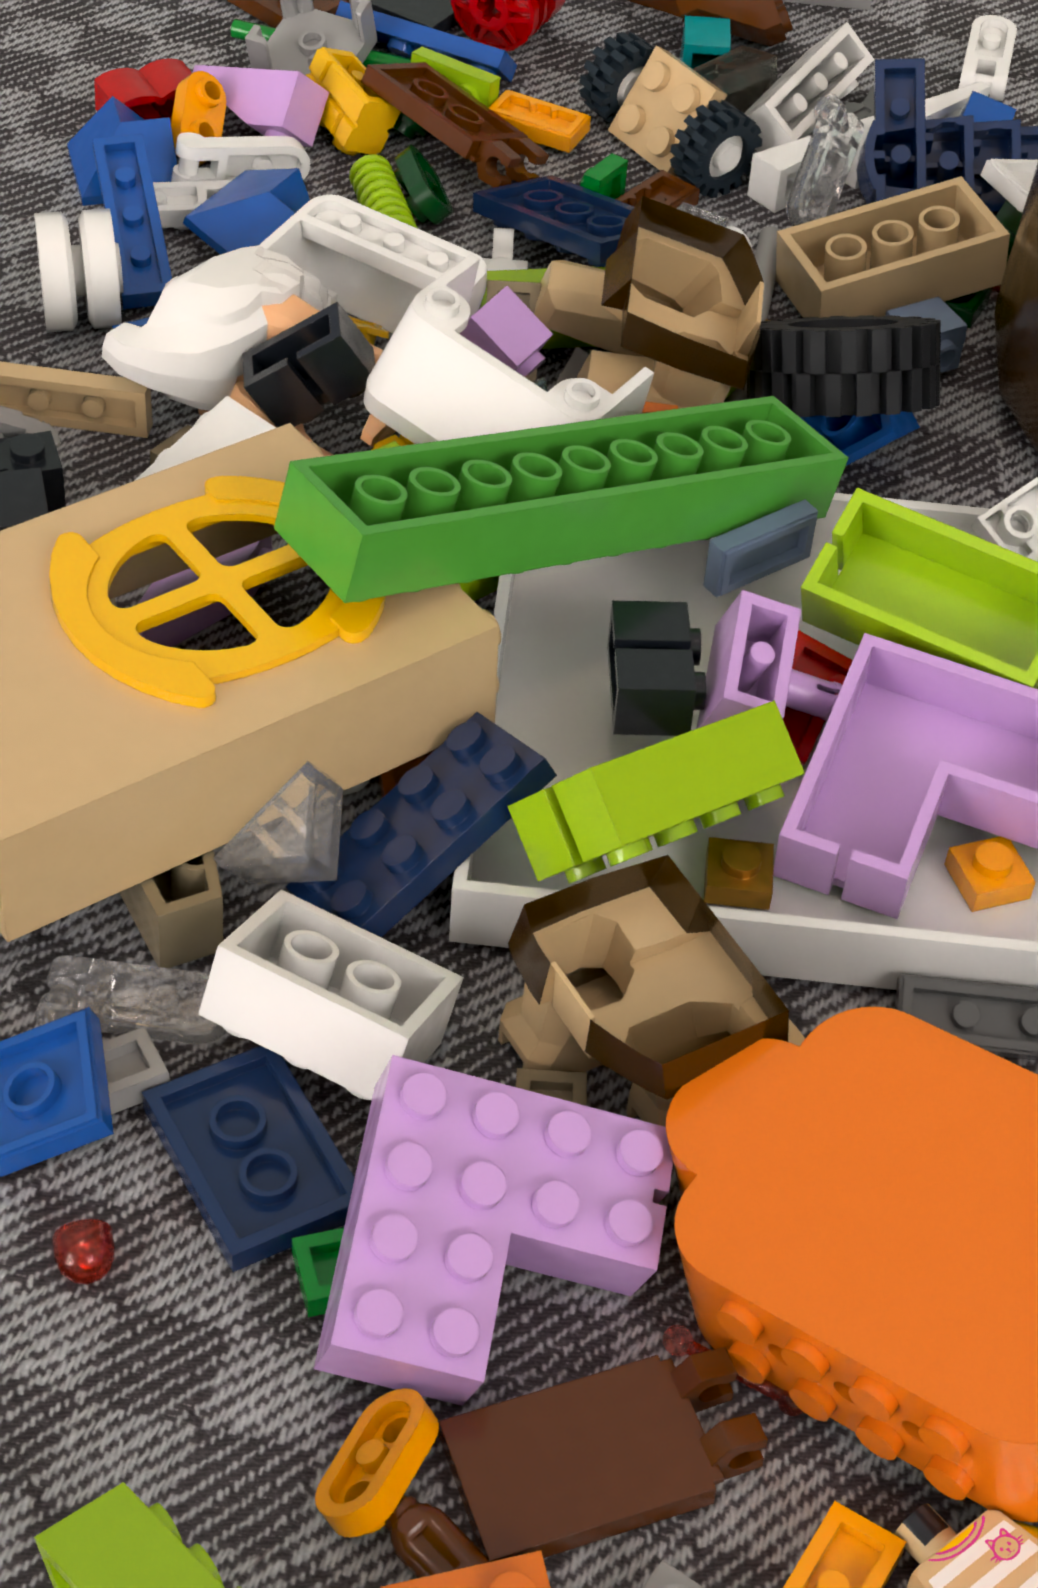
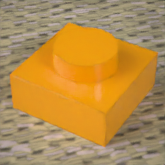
M998 836L949 847L944 865L971 912L1031 898L1036 881L1011 840Z

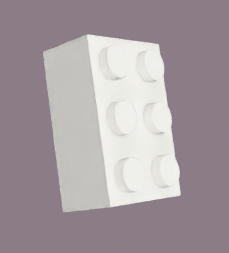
M281 889L218 945L198 1015L222 1026L228 1033L236 1037L251 1040L283 1056L290 1064L296 1067L309 1069L345 1087L358 1098L372 1101L374 1087L392 1055L425 1063L441 1044L464 977Z

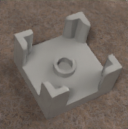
M280 0L283 19L269 40L266 41L265 37L262 36L260 25L256 24L253 25L245 37L251 68L300 71L306 75L311 73L309 66L317 49L322 47L353 52L363 64L378 41L371 0H349L352 20L314 9L313 0Z

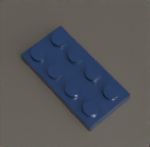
M553 175L473 192V212L492 219L495 226L514 228L523 232L526 239L548 242L555 245L556 251L566 254H577L587 258L588 264L596 267H606V260L616 251L624 221L634 208V206Z
M476 712L465 723L454 728L447 737V740L418 766L407 771L399 783L370 810L360 814L352 822L350 828L324 852L309 860L302 871L285 887L292 895L382 938L512 818L507 806L541 791L557 774L545 757L479 712Z

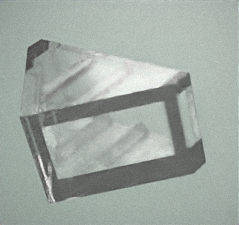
M307 761L218 852L214 860L222 868L249 884L337 880L343 788L333 778Z

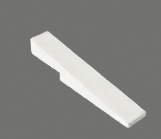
M979 82L925 99L926 120L959 117L972 91L988 97L990 86ZM874 116L753 153L747 196L775 213L840 181L853 189L859 188L856 172L859 152L874 120Z

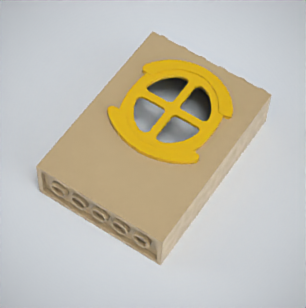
M291 423L0 531V933L7 942L436 750L447 740V737L454 728L465 723L476 712H479L495 723L496 693L499 691L497 665L498 645L501 643L500 627L492 613L479 607L461 589L459 583L422 589L418 592H405L371 598L363 602L344 603L330 588L324 601L309 617L295 626L282 627L271 619L246 590L308 566L297 552L288 544L235 566L222 565L215 559L278 534L274 529L290 461L324 456L320 447L315 442H309ZM189 568L199 577L193 583L129 608H118L110 601V599ZM221 602L254 636L256 641L247 646L231 649L186 650L146 640L139 633L213 603Z

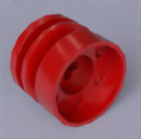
M450 0L456 21L468 37L482 44L505 51H513L526 43L543 24L560 11L566 0Z

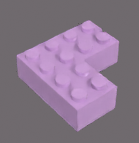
M864 633L779 834L773 876L829 895L832 885L843 888L841 900L898 919L938 815L1038 849V689Z
M392 1055L374 1087L314 1370L392 1389H413L420 1393L421 1396L463 1406L485 1380L505 1265L632 1296L658 1269L667 1206L658 1203L669 1193L673 1159L667 1139L666 1127Z

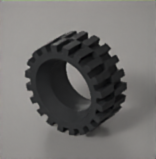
M860 315L857 317L830 316L823 318L803 317L802 319L788 318L778 319V321H761L759 339L747 378V399L774 396L799 417L900 414V412L912 413L922 411V409L936 408V406L940 405L941 321L935 318L889 315L882 317L874 315Z

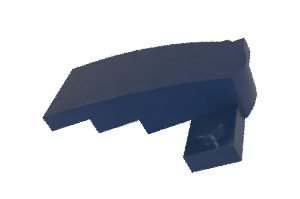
M925 58L875 59L874 120L859 152L856 169L859 189L867 204L962 176L994 216H996L1007 199L980 176L986 160H1038V126H1021V119L973 122V115L926 120Z

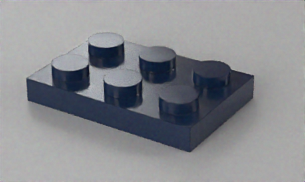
M258 1046L142 1092L143 1109L232 1272L291 1248L292 1238L329 1231L345 1225L355 1177L281 1055L263 1046Z

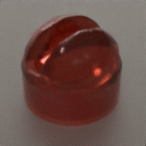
M97 1219L77 1220L63 1225L52 1236L55 1262L61 1275L72 1283L88 1285L98 1282L110 1270L115 1259V1245L112 1228L108 1223Z

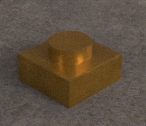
M709 837L705 862L704 902L769 910L773 895L774 844Z

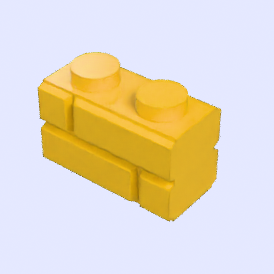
M326 47L317 49L309 66L311 73L305 76L329 92L319 125L329 130L334 136L333 145L345 154L354 156L358 153H381L390 135L388 129L394 127L401 111L361 83L366 67L353 52Z

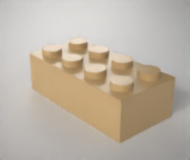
M961 176L777 231L776 281L802 317H857L860 315L882 317L886 315L887 310L938 296L945 302L1000 285L1007 265L1010 234Z

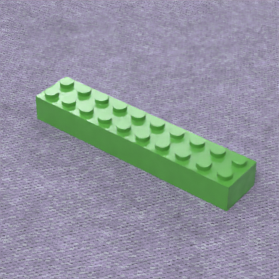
M768 396L290 461L274 529L344 603L363 602L371 598L405 592H418L422 589L456 583H469L478 579L506 574H520L528 570L556 565H570L574 562L607 556L615 557L624 553L664 548L669 545L709 540L804 499L818 510L817 519L825 518L849 457L776 397Z

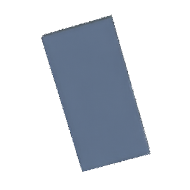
M804 499L710 539L703 586L715 597H719L809 558L818 510Z

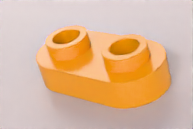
M196 71L183 79L176 88L171 119L175 150L177 137L181 133L192 132L203 137H222L227 103L226 95L220 82L207 72ZM199 161V166L207 161Z
M408 1388L396 1389L374 1400L363 1411L322 1477L315 1493V1504L319 1512L338 1535L351 1538L370 1534L381 1529L385 1525L384 1522L396 1509L422 1462L430 1452L438 1435L439 1423L433 1411L417 1391Z

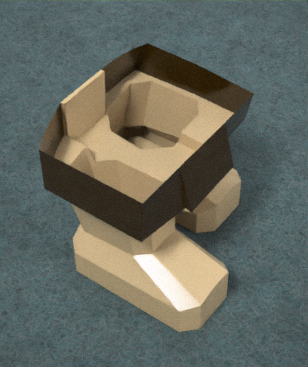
M642 196L624 221L616 251L606 260L605 270L566 260L550 262L540 281L541 291L534 311L536 317L548 329L610 351L591 350L577 378L589 379L613 394L640 370L647 367L654 372L646 402L678 405V409L723 403L731 386L744 390L759 339L764 290L761 272L744 234Z
M669 855L596 876L524 904L508 942L511 955L525 981L523 995L507 1002L500 1018L498 1039L500 1044L510 1042L523 1061V1069L586 1072L601 1065L610 1068L633 1082L629 1092L626 1112L630 1118L639 1116L642 1121L666 1127V1117L670 1103L681 1086L762 1038L783 1040L800 1046L805 1040L799 1029L789 1019L788 1008Z

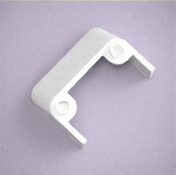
M322 195L311 199L260 244L265 249L287 256L301 269L320 279L321 285L327 287L328 295L332 297L333 303L338 302L346 313L364 321L379 324L383 329L394 333L416 294L470 254L480 259L469 305L470 317L479 310L487 288V265L485 260L478 254L339 195Z
M470 254L416 294L369 374L364 393V405L370 414L414 444L642 414L654 372L644 367L613 394L586 378L566 379L559 382L548 392L460 335L468 325L470 317L469 305L480 261L479 258Z

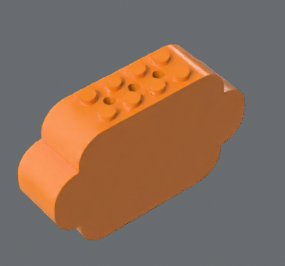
M861 1007L847 1010L828 1018L813 1029L800 1046L783 1040L762 1038L681 1086L670 1103L666 1117V1134L681 1194V1199L676 1209L674 1229L694 1314L705 1340L714 1349L725 1347L737 1373L743 1378L756 1384H762L764 1380L788 1393L795 1405L810 1417L823 1422L831 1418L855 1432L859 1441L877 1456L886 1460H895L898 1457L923 1471L926 1479L944 1495L960 1501L967 1497L988 1510L1001 1511L1012 1520L1038 1522V1074L903 1011L886 1007Z

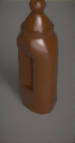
M403 1495L394 1512L384 1522V1526L390 1531L391 1544L396 1555L417 1578L489 1562L480 1549L441 1509L428 1503H419L414 1496L408 1497Z

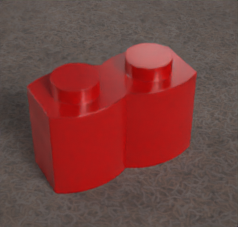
M172 58L153 61L139 70L117 68L107 71L94 79L95 110L98 112L114 96L144 120L170 117L171 122L176 88L192 72L183 61Z

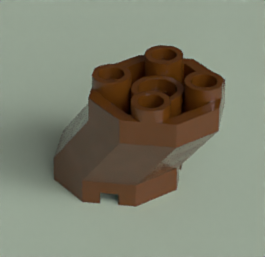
M675 0L683 22L685 15L730 19L731 35L769 47L787 40L785 33L793 30L788 12L782 0Z

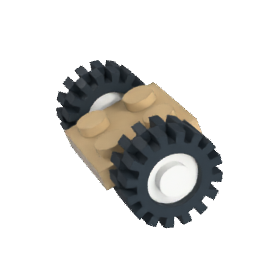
M619 32L616 35V40L609 36L604 40L605 48L603 50L597 46L592 51L596 58L593 62L586 60L584 68L589 72L586 75L580 76L579 83L584 88L579 91L581 97L585 99L583 102L586 106L611 124L608 128L610 133L658 170H664L678 178L680 177L682 180L700 189V194L705 197L708 195L710 198H717L718 192L726 195L730 193V185L738 188L742 184L740 176L743 173L747 176L750 175L751 167L749 164L752 161L753 153L757 152L755 148L762 146V138L758 136L761 133V129L755 124L754 120L725 101L727 97L725 92L669 51L659 46L654 48L632 32H629L628 35L624 32Z

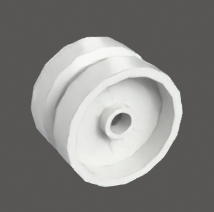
M110 208L82 210L78 218L80 245H71L68 220L61 211L34 213L46 332L74 330L78 323L77 296H85L88 321L94 329L112 328L113 325L121 324L120 293H123V276L119 243H115Z

